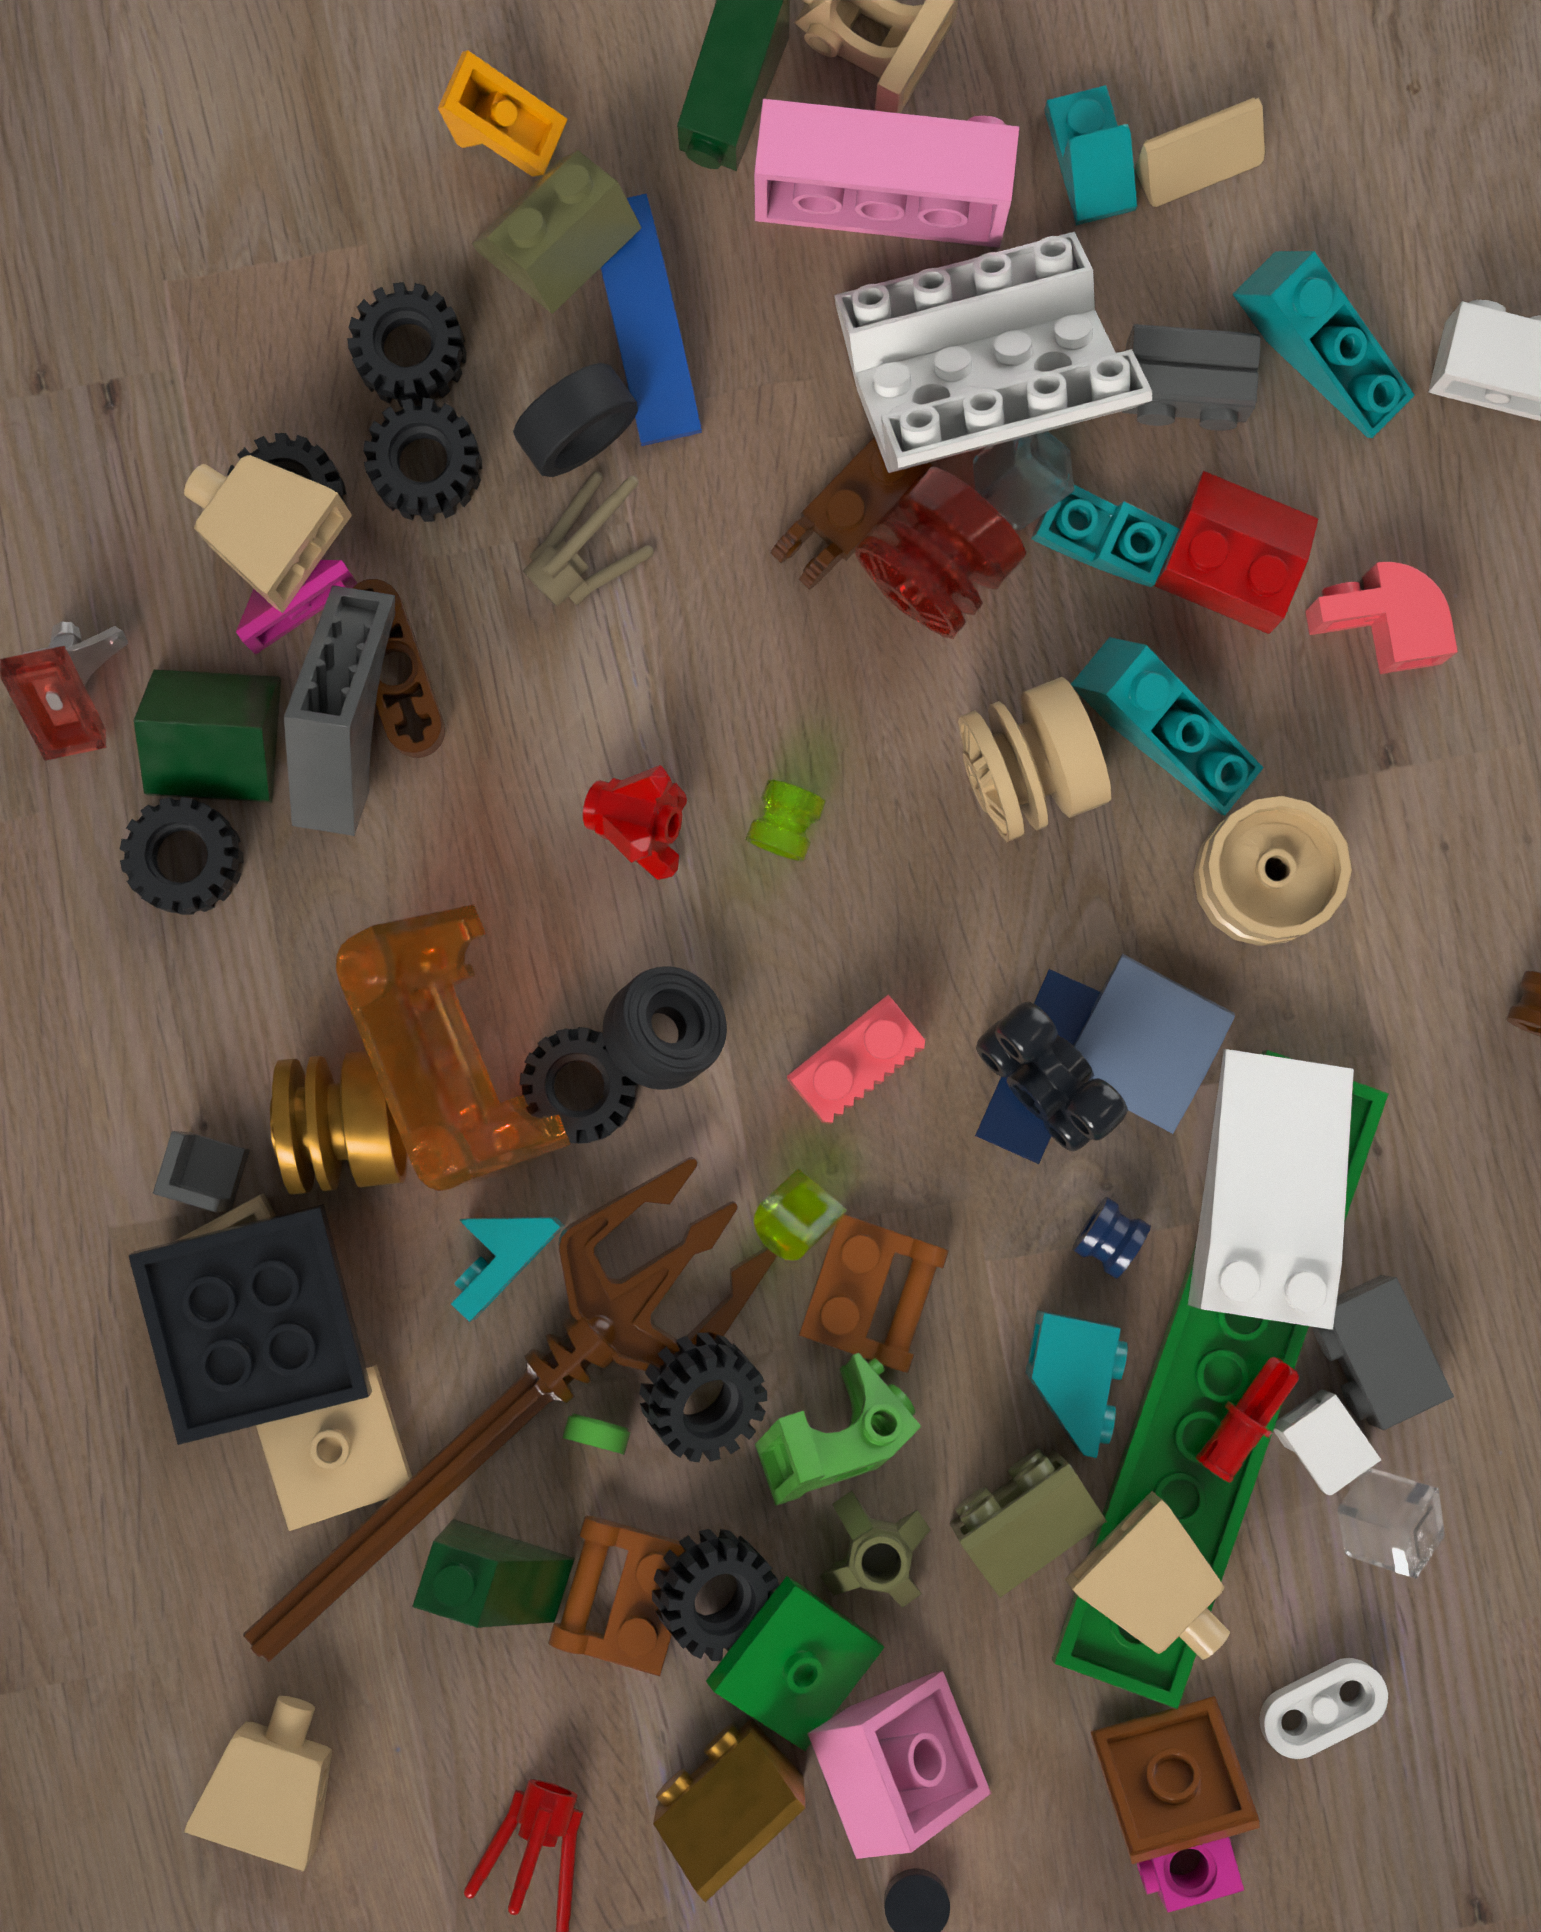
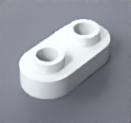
M1344 1658L1334 1661L1275 1691L1265 1700L1259 1718L1262 1734L1268 1743L1285 1757L1292 1759L1310 1757L1375 1724L1382 1717L1387 1707L1388 1691L1386 1684L1376 1670L1361 1660ZM1350 1680L1357 1681L1359 1684L1357 1697L1352 1701H1342L1339 1695L1341 1686ZM1289 1710H1299L1302 1714L1301 1724L1294 1730L1282 1728V1717Z

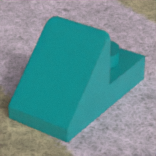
M1107 85L1047 100L1044 112L1076 226L1136 211L1137 197L1131 131L1128 124L1118 126Z
M557 1217L460 1219V1222L496 1257L488 1263L480 1256L457 1279L454 1284L462 1293L451 1305L469 1322L477 1319L565 1225Z

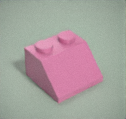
M943 1671L931 1673L852 1705L808 1733L856 1859L911 1853L991 1794Z

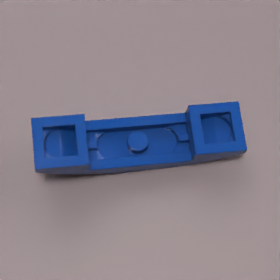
M647 193L627 198L642 228L600 268L628 390L637 401L638 412L635 416L641 446L702 433L678 319Z

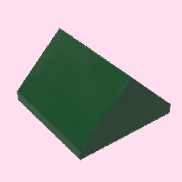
M154 669L133 720L144 794L149 796L272 803L281 678L279 676Z

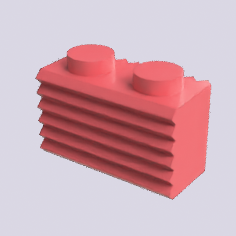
M887 995L787 1075V1080L822 1123L832 1124L834 1115L842 1116L844 1107H853L854 1099H863L864 1091H873L874 1084L884 1082V1076H891L894 1074V1068H901L904 1066L905 1060H911L914 1057L915 1052L920 1053L924 1049L925 1039L893 999Z

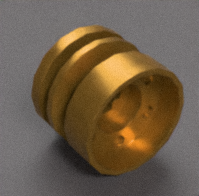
M391 1049L346 1053L342 1064L340 1083H334L331 1070L323 1056H312L309 1058L306 1076L298 1059L277 1061L272 1082L270 1130L274 1152L278 1159L284 1185L289 1194L311 1192L315 1175L322 1191L337 1190L342 1160H348L350 1170L358 1187L405 1182L408 1157L405 1106L397 1061Z

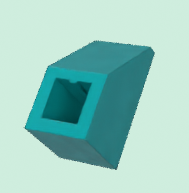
M1037 1310L1025 1373L1075 1448L1084 1456L1097 1458L1099 1444H1109L1112 1438L1116 1407L1108 1405L1107 1401L1111 1380L1122 1379L1127 1360L1128 1343L1119 1340L1121 1328L1114 1325Z

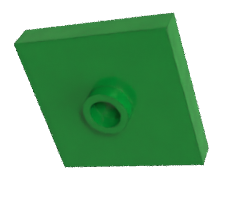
M786 1576L710 1674L706 1682L714 1693L803 1751H806L811 1744L808 1733L833 1716L885 1647L874 1635Z

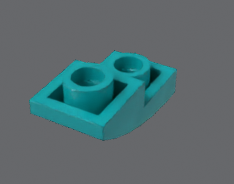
M1061 479L1055 484L1031 540L1104 572L1152 587L1156 583L1180 529L1125 501L1116 506Z

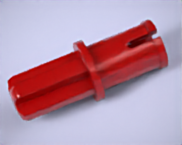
M1272 1357L1268 1359L1238 1404L1235 1405L1228 1401L1225 1405L1229 1410L1211 1439L1207 1441L1195 1458L1217 1476L1231 1483L1243 1462L1264 1435L1269 1438L1272 1434V1431L1266 1426L1298 1382L1299 1374L1297 1371L1279 1358Z

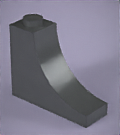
M334 585L331 587L284 715L292 826L355 836L369 794L370 749L374 711L384 654L395 617V595Z

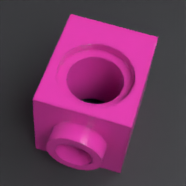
M1229 1837L1188 1848L1200 1852V1861L1192 1872L1185 1875L1170 1872V1862L1177 1852L1137 1863L1146 1894L1157 1892L1168 1913L1244 1891Z

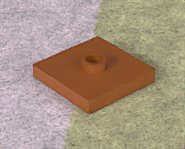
M1215 1696L1181 1705L1178 1709H1167L1091 1731L1092 1743L1131 1864L1260 1828V1820Z

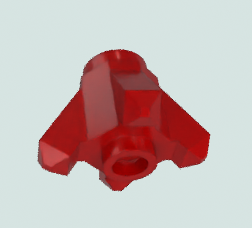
M662 765L623 780L613 778L610 782L598 780L590 787L583 806V823L587 829L593 830L597 835L609 840L631 863L636 861L654 878L661 880L672 877L678 871L679 854L669 847V844H672L679 835L682 825V810L687 803V797L677 783H672L671 778Z

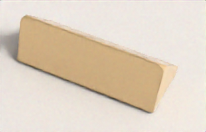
M1251 98L1145 141L1134 169L1149 203L1153 207H1158L1260 166L1264 161L1265 155L1263 106L1260 99Z

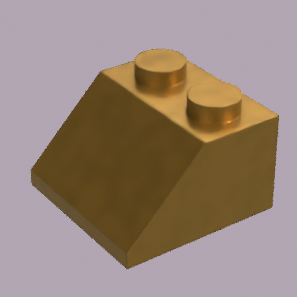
M752 1718L739 1730L733 1724L725 1727L704 1749V1753L709 1758L691 1775L685 1769L680 1770L664 1784L655 1796L660 1804L656 1807L653 1825L695 1892L705 1903L806 1808L804 1776Z

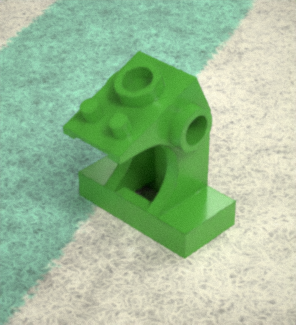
M857 1353L850 1357L851 1360L840 1368L852 1408L850 1423L846 1429L832 1433L815 1430L808 1425L805 1413L801 1411L779 1418L755 1443L776 1506L798 1499L806 1492L878 1469L921 1427L913 1417L915 1415V1408L906 1394L893 1384L887 1386L879 1377L885 1369L877 1359L874 1358L867 1363L861 1354Z

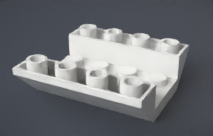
M1075 232L1046 237L1034 243L999 252L985 253L977 258L939 268H928L916 274L878 284L864 285L858 289L834 295L857 391L888 473L1121 412L1152 401V389L1132 349L1119 353L1115 352L1095 311L1093 269Z

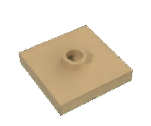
M377 1365L366 1368L372 1388V1393L367 1398L256 1425L289 1531L390 1498L412 1478Z

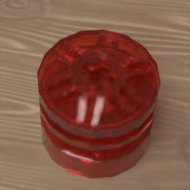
M927 467L899 500V507L910 526L892 517H883L876 526L879 538L866 536L856 547L855 555L862 568L876 583L883 595L900 611L940 636L954 639L966 623L962 613L975 615L983 604L977 589L970 580L987 589L997 590L1024 560L1027 552L1022 540L1008 521L973 488L942 469Z

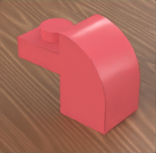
M1377 562L1362 577L1364 590H1361L1359 582H1346L1326 587L1322 590L1323 596L1318 597L1305 611L1309 635L1371 626L1380 674L1441 665L1458 652L1451 612L1444 594L1426 574L1402 563Z

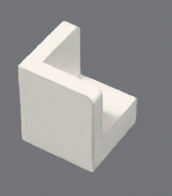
M1323 1389L1276 1421L1273 1431L1285 1448L1296 1453L1319 1488L1327 1495H1333L1381 1461V1458L1337 1395Z

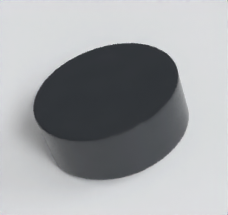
M913 1868L902 1871L889 1882L884 1894L885 1915L888 1924L894 1932H941L946 1926L950 1915V1901L943 1882L928 1870Z

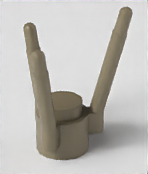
M600 472L592 473L546 540L529 556L533 561L523 572L556 607L567 597L578 606L592 591L653 556L654 549L651 546H644L584 580L581 577L589 567L577 552L638 486L637 477L629 476L566 543L563 540L603 480Z

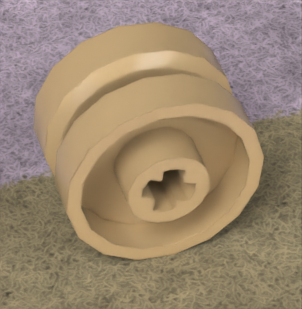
M1278 796L1254 800L1216 825L1199 848L1193 876L1197 900L1214 926L1234 940L1257 946H1266L1289 942L1328 921L1346 897L1352 869L1347 842L1332 818L1310 802ZM1266 861L1270 862L1269 871H1279V881H1273L1266 875Z

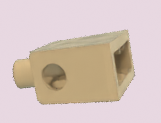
M251 455L242 457L228 477H225L206 464L198 466L188 478L184 489L185 497L204 508V511L195 523L194 529L214 552L275 609L282 613L352 516L339 494L331 488Z
M1152 1491L1065 1578L1068 1585L1080 1598L1158 1654L1165 1651L1180 1637L1204 1660L1213 1655L1225 1643L1230 1634V1631L1207 1608L1222 1593L1225 1587L1170 1507Z
M278 1696L268 1727L246 1721L230 1740L188 1820L184 1832L305 1871L316 1854L319 1845L332 1758V1749L328 1746L306 1739L315 1706L295 1697Z

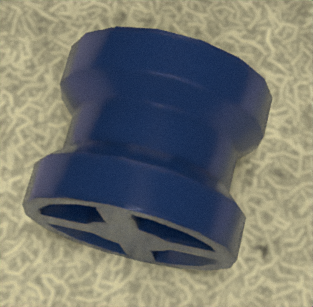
M1105 1197L1085 1223L1072 1250L1082 1257L1094 1256L1103 1262L1104 1271L1117 1279L1139 1252L1149 1234L1151 1225L1140 1218L1128 1219L1120 1213L1119 1204Z

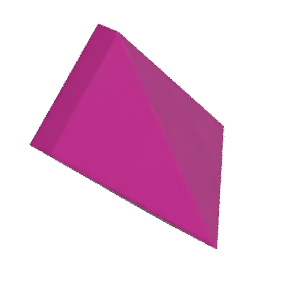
M320 560L283 613L275 609L263 596L253 589L236 633L242 642L256 655L323 610L332 585L352 588L357 584V581L342 560Z

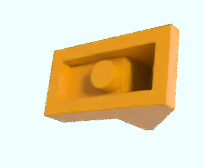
M469 50L461 53L438 106V110L457 145L466 148L484 144L532 177L545 174L568 120Z

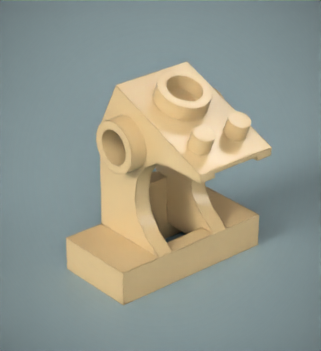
M802 0L805 2V5L794 23L806 32L804 35L805 41L818 53L827 57L838 55L880 78L877 83L876 111L901 114L955 21L959 0H926L923 5L916 6L901 4L895 0ZM860 13L890 29L881 46L865 40L851 30Z

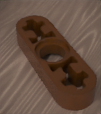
M379 579L363 580L352 588L395 595V617L390 635L394 636L402 630L403 637L388 638L384 656L392 652H401L411 658L413 665L410 677L400 685H387L379 679L376 706L389 741L400 753L412 758L426 757L434 753L441 746L445 737V723L404 603L397 591L389 583ZM422 688L424 693L422 697H410ZM410 697L419 717L422 720L431 719L432 725L423 729L424 740L414 743L409 735L399 736V730L407 726V718L399 702L394 703L388 708V699Z

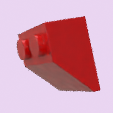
M1203 471L1180 523V530L1154 586L1270 634L1285 618L1308 563L1319 519Z

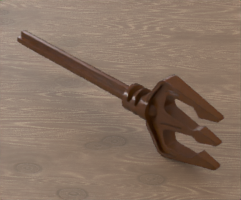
M689 1157L570 1223L561 1232L558 1246L570 1314L562 1321L567 1334L563 1338L550 1333L547 1334L546 1339L550 1350L546 1354L531 1349L524 1356L526 1360L524 1374L243 1633V1637L251 1644L250 1649L259 1658L263 1656L270 1662L549 1402L556 1400L568 1403L573 1399L575 1395L570 1383L574 1379L586 1384L590 1383L592 1380L587 1367L591 1363L606 1368L615 1360L619 1365L646 1371L650 1363L659 1368L664 1364L658 1353L665 1347L672 1354L679 1351L677 1339L651 1323V1314L695 1254L714 1247L735 1214L738 1205L734 1201L729 1202L691 1222L681 1242L621 1279L607 1276L594 1252V1247L645 1202L670 1205L697 1167V1160L694 1157ZM768 1245L730 1268L731 1293L687 1335L694 1345H696L697 1333H708L713 1340H715L717 1334L724 1337L777 1257L778 1248L775 1245Z

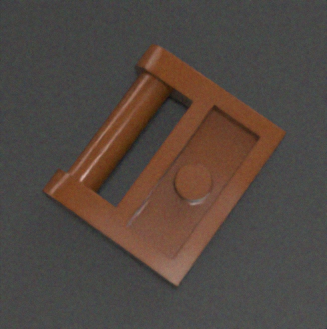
M839 1213L799 1336L851 1354L860 1353L863 1358L869 1360L875 1358L884 1366L909 1373L915 1355L909 1352L936 1269L937 1267L944 1268L949 1250ZM896 1252L913 1259L885 1343L868 1338L867 1334Z
M585 1516L579 1534L585 1540L561 1623L553 1624L548 1644L565 1652L588 1655L660 1677L672 1635L655 1612L658 1610V1607L652 1601V1590H659L661 1588L654 1581V1576L657 1569L669 1572L670 1567L663 1559L669 1549L678 1557L685 1550L678 1540L603 1518ZM609 1546L628 1550L605 1634L587 1630L586 1626Z

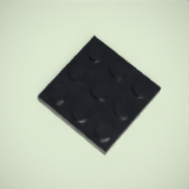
M324 1204L134 1251L128 1255L178 1445L367 1398L371 1395L372 1388Z

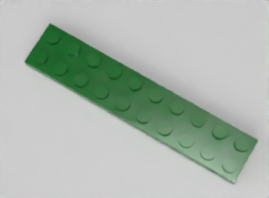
M1264 1050L1261 1054L1292 1059L1270 1050ZM1353 1081L1345 1220L1389 1093ZM1195 1244L1102 1512L1107 1522L1096 1529L1088 1555L1152 1491L1170 1507L1222 1582L1272 1434L1269 1438L1264 1435L1243 1462L1231 1483L1210 1471L1195 1457L1207 1441L1211 1439L1229 1410L1225 1405L1228 1401L1235 1405L1238 1404L1268 1359L1272 1357L1279 1358L1295 1369L1309 1326L1189 1306L1188 1299L1196 1249ZM1282 1405L1266 1426L1272 1433ZM1074 1592L1052 1656V1661L1056 1665L1178 1709L1197 1654L1180 1637L1160 1654L1156 1653ZM1215 1600L1207 1607L1210 1611H1212Z

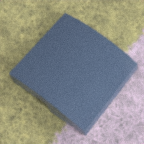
M1122 954L1092 1006L1091 1014L1073 1046L1091 1066L1094 1073L1093 1079L1100 1078L1113 1086L1123 1097L1129 1111L1173 1134L1207 1074L1235 1018V1013Z

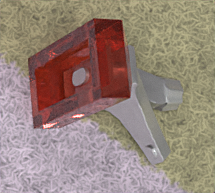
M60 622L53 626L51 642L47 648L0 659L1 680L45 761L107 748L106 729L85 688V684L92 673L128 644L124 632L116 626L82 641L79 627H76L72 622Z

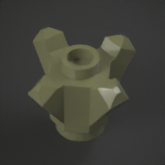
M852 1490L834 1502L832 1505L849 1533L850 1540L847 1557L834 1563L820 1575L833 1596L862 1587L863 1589L889 1593L902 1608L920 1596L922 1593L909 1575L912 1551L931 1529L919 1511L916 1510L893 1523L870 1518Z

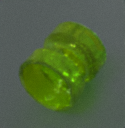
M768 779L761 796L764 804V816L752 821L746 841L781 857L804 862L811 844L805 832L810 829L811 824L820 820L826 800L798 786Z

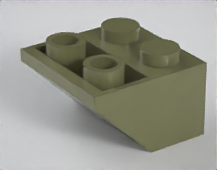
M1037 1449L1021 1458L1008 1470L1012 1477L1010 1481L993 1493L987 1487H983L969 1495L955 1508L959 1517L949 1523L958 1541L999 1598L1107 1522L1073 1468L1054 1449L1045 1456L1040 1449Z

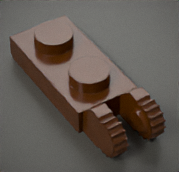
M874 437L801 512V519L788 529L774 545L770 553L782 563L787 558L795 555L802 544L816 532L829 546L805 566L799 578L810 590L842 558L846 561L925 480L932 472L933 465L928 462L888 473Z

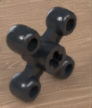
M1031 1002L1021 1003L1003 1019L993 1024L979 1038L976 1045L979 1056L994 1073L1004 1078L1007 1077L1008 1086L1013 1094L1033 1115L1043 1120L1048 1133L1063 1148L1069 1151H1077L1090 1140L1097 1141L1103 1139L1124 1120L1127 1114L1128 1107L1123 1097L1108 1082L1100 1078L1093 1079L1094 1073L1087 1060L1070 1042L1057 1035L1058 1031L1055 1024L1040 1007Z

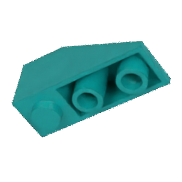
M1275 251L1232 294L1265 341L1367 438H1373L1415 396L1315 251Z
M1109 637L1071 683L1073 689L1112 728L1221 815L1225 816L1264 768L1147 645Z

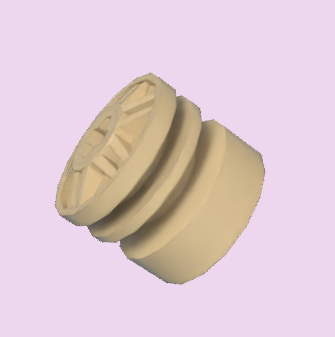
M1063 677L1022 693L1021 709L1024 723L1018 725L1010 711L1000 701L990 704L988 708L992 733L976 710L961 715L958 720L963 743V761L969 781L980 806L991 817L996 829L1006 842L1022 837L1024 834L1021 810L1036 831L1048 825L1047 802L1045 798L1048 795L1053 797L1061 811L1069 818L1107 804L1111 800V784L1099 741L1079 696L1069 681Z

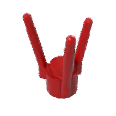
M536 1779L528 1781L525 1792L515 1790L505 1819L464 1889L465 1897L472 1899L476 1896L518 1823H520L521 1827L518 1835L527 1840L528 1843L508 1905V1912L511 1915L519 1914L542 1846L555 1847L558 1837L562 1836L556 1932H569L577 1833L584 1813L574 1808L578 1795L562 1786Z

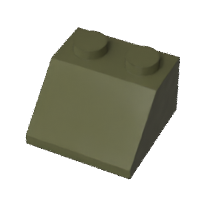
M577 150L560 158L473 241L472 245L479 254L553 314L642 227L618 181Z

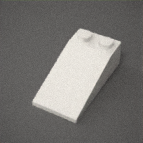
M1224 1049L1188 1299L1189 1306L1333 1330L1342 1266L1354 1069Z

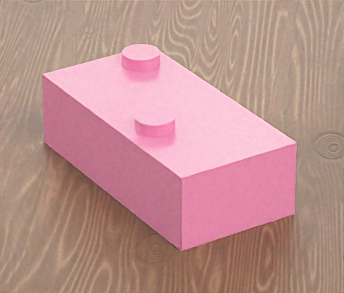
M763 99L754 172L755 221L1000 248L1012 201L1019 126L1005 125L1002 120L992 116H974L965 121Z

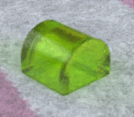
M798 1168L760 1203L754 1214V1226L759 1238L771 1252L783 1259L794 1261L802 1258L842 1219L847 1209Z

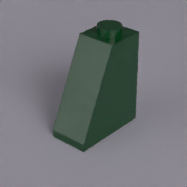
M716 0L677 124L679 150L685 152L686 156L694 163L708 169H719L720 166H724L737 171L761 111L763 99L766 98L789 40L790 0Z
M453 1519L432 1543L412 1607L476 1628L554 1623L575 1558Z

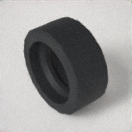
M604 363L593 364L564 377L541 394L519 417L513 433L516 441L542 476L555 477L583 465L620 437L632 423L638 412L637 401L610 365Z

